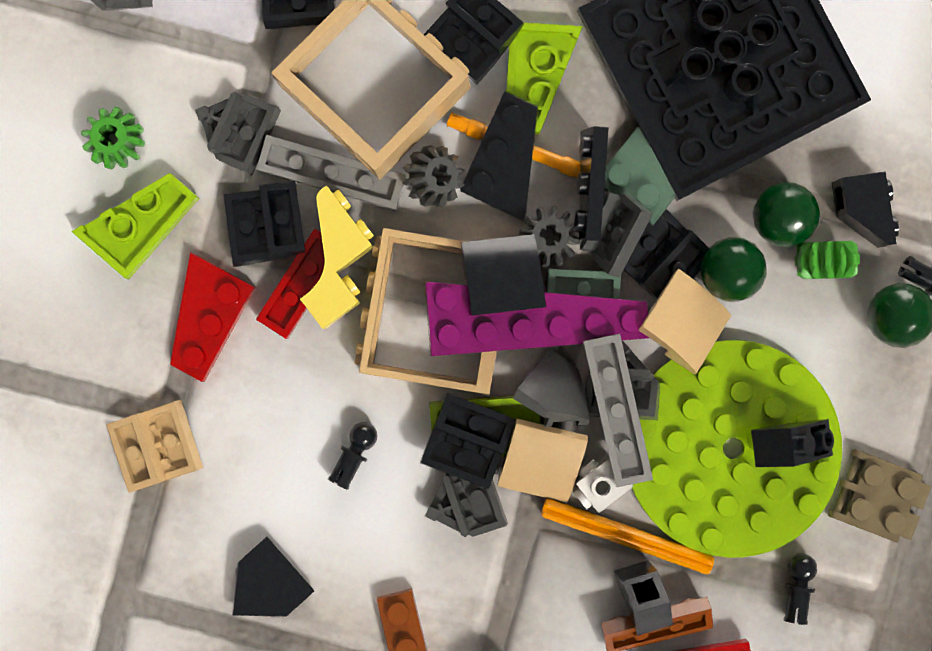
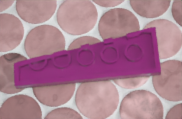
M436 282L424 283L430 356L584 344L583 341L620 333L622 341L649 338L639 331L648 315V305L645 301L545 292L546 307L470 316L467 285Z

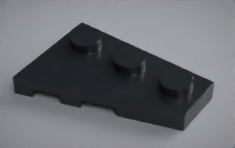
M506 90L504 91L463 182L465 185L460 188V192L524 221L527 213L538 105Z
M593 126L580 131V172L577 179V194L580 197L579 210H576L574 218V230L579 232V240H601L609 127Z

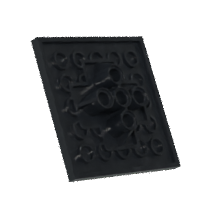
M592 0L577 10L635 124L642 131L675 193L676 202L871 101L865 86L819 0ZM702 13L714 14L717 17L718 25L709 26L703 21ZM752 28L762 29L766 33L767 40L765 42L756 40L752 34ZM719 45L731 46L735 57L729 59L722 56ZM687 62H698L702 66L703 74L699 76L691 74L687 70ZM738 76L746 77L750 80L752 85L751 91H743L737 86L736 79Z

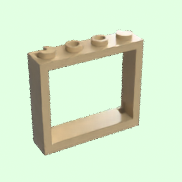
M343 0L271 74L286 93L373 175L381 180L471 88L469 76L467 75L469 70L458 58L453 57L450 59L442 52L443 46L430 33L424 36L416 28L418 25L414 18L403 9L398 12L390 5L392 3L391 0ZM368 5L450 78L378 153L297 78Z
M383 228L382 237L376 236L372 257L378 258L376 272H369L366 293L372 294L370 308H363L360 329H366L364 344L357 343L354 364L360 365L359 373L490 395L497 351L481 352L477 380L374 364L394 244L462 255L461 242L465 241Z

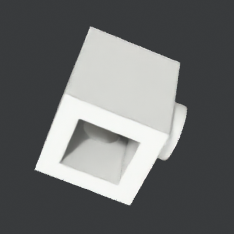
M607 454L597 462L591 459L580 467L579 476L575 481L579 488L573 493L586 510L593 506L600 513L634 486L631 484L616 488L610 457Z

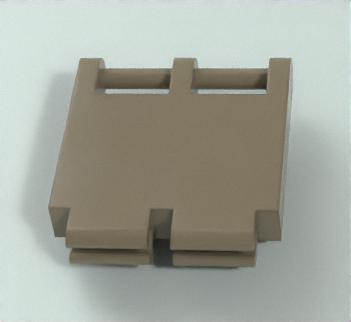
M853 449L851 456L854 458L846 479H841L839 486L842 487L834 510L830 509L828 516L898 543L900 536L912 540L920 516L909 513L910 509L913 506L923 510L932 486L921 482L922 474ZM860 460H864L857 481L854 484L852 482ZM849 490H852V494L846 507L845 513L842 514L841 511L847 498Z

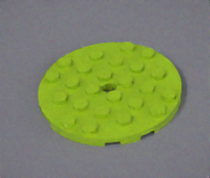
M722 340L715 342L695 375L672 359L661 365L653 373L660 383L658 420H640L653 480L632 484L634 487L631 489L648 517L664 533L682 545L708 555L740 558L756 556L780 548L800 536L817 520L832 497L838 481L842 461V437L833 404L822 385L811 372L791 356L770 346L750 341ZM829 419V427L834 436L833 456L794 467L755 466L751 430L771 425ZM730 438H737L741 444L742 453L735 458H728L723 453V445Z

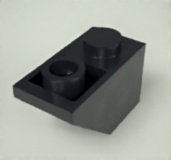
M886 171L843 177L831 182L836 216L840 221L877 248L897 244L896 237L899 235V224L897 218L892 216L890 201L893 200L894 193L891 181L887 180Z
M829 419L771 425L751 430L756 467H794L833 456L834 436L829 427Z
M649 560L614 570L637 636L673 625L670 600L658 570Z

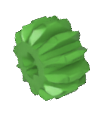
M114 107L109 114L107 110L102 108L99 109V120L91 116L87 117V122L92 125L91 130L85 129L81 131L82 136L90 139L82 147L88 153L93 152L91 161L96 164L103 162L105 168L112 170L116 163L122 168L128 167V156L135 160L140 159V155L134 149L135 147L145 146V141L137 137L144 132V128L140 124H134L136 117L129 112L123 115L122 109ZM112 133H115V136L118 138L115 144H112L111 139H109Z
M853 241L803 242L797 246L795 266H797V276L802 279L851 278L858 274L860 253H858L857 244Z

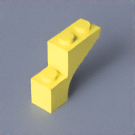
M326 185L316 196L325 257L324 270L314 288L300 299L322 329H327L360 304L356 295L361 291L348 274L341 278L339 273L373 248L368 240L374 236L361 218L354 222L346 212L352 206L338 189L332 193Z

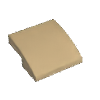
M677 269L646 316L639 331L667 349L664 355L695 375L730 319L731 314L703 286L680 269Z
M181 400L106 424L128 493L203 468Z
M516 419L508 441L507 454L499 473L497 486L567 503L582 464L588 436Z

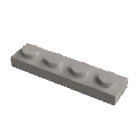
M270 135L265 137L256 168L259 172L322 189L327 185L332 193L339 189L343 196L397 211L404 186L402 182L406 179L405 174L390 170L379 180L360 161Z
M620 333L583 341L616 488L653 480Z

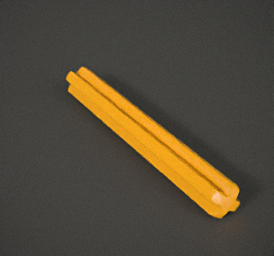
M546 498L541 509V516L543 518L703 574H710L713 568L715 558L712 555L693 550L674 541L553 499Z

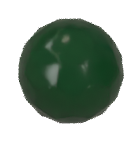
M781 182L770 186L760 194L753 210L754 226L758 233L768 243L777 247H793L803 243L813 235L820 219L819 205L814 195L806 187L794 182Z
M728 237L716 241L705 252L701 262V276L704 286L713 296L727 302H740L751 298L762 288L767 276V266L764 254L755 243L744 238Z
M896 283L886 286L877 292L870 301L867 311L868 325L873 335L882 343L891 347L907 348L919 344L932 332V300L923 289L911 284Z

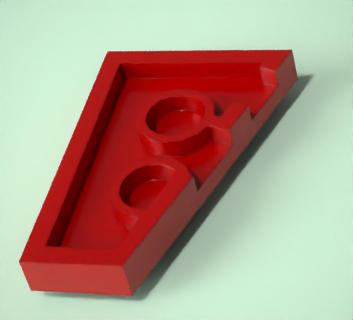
M190 252L170 365L201 382H205L256 287Z

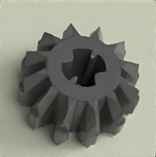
M432 145L424 146L421 152L417 151L409 155L412 164H406L403 167L409 173V178L402 182L405 186H412L408 197L412 199L419 198L420 205L424 207L431 205L443 207L447 201H454L458 198L455 189H460L465 185L458 179V175L462 174L465 169L462 167L456 168L455 166L459 156L455 154L448 155L447 147L440 146L435 149Z
M551 206L549 217H546L542 207L537 208L536 216L539 220L538 222L528 215L524 219L525 223L533 230H519V236L535 235L538 254L543 255L542 267L544 268L549 266L550 256H553L557 266L563 265L560 251L567 257L572 258L575 252L567 244L578 245L580 243L579 237L569 236V233L575 231L574 223L568 226L565 224L571 214L566 211L560 219L556 218L557 206ZM547 228H552L553 235L559 236V241L554 240L552 246L546 245V239L540 237V232L545 233Z

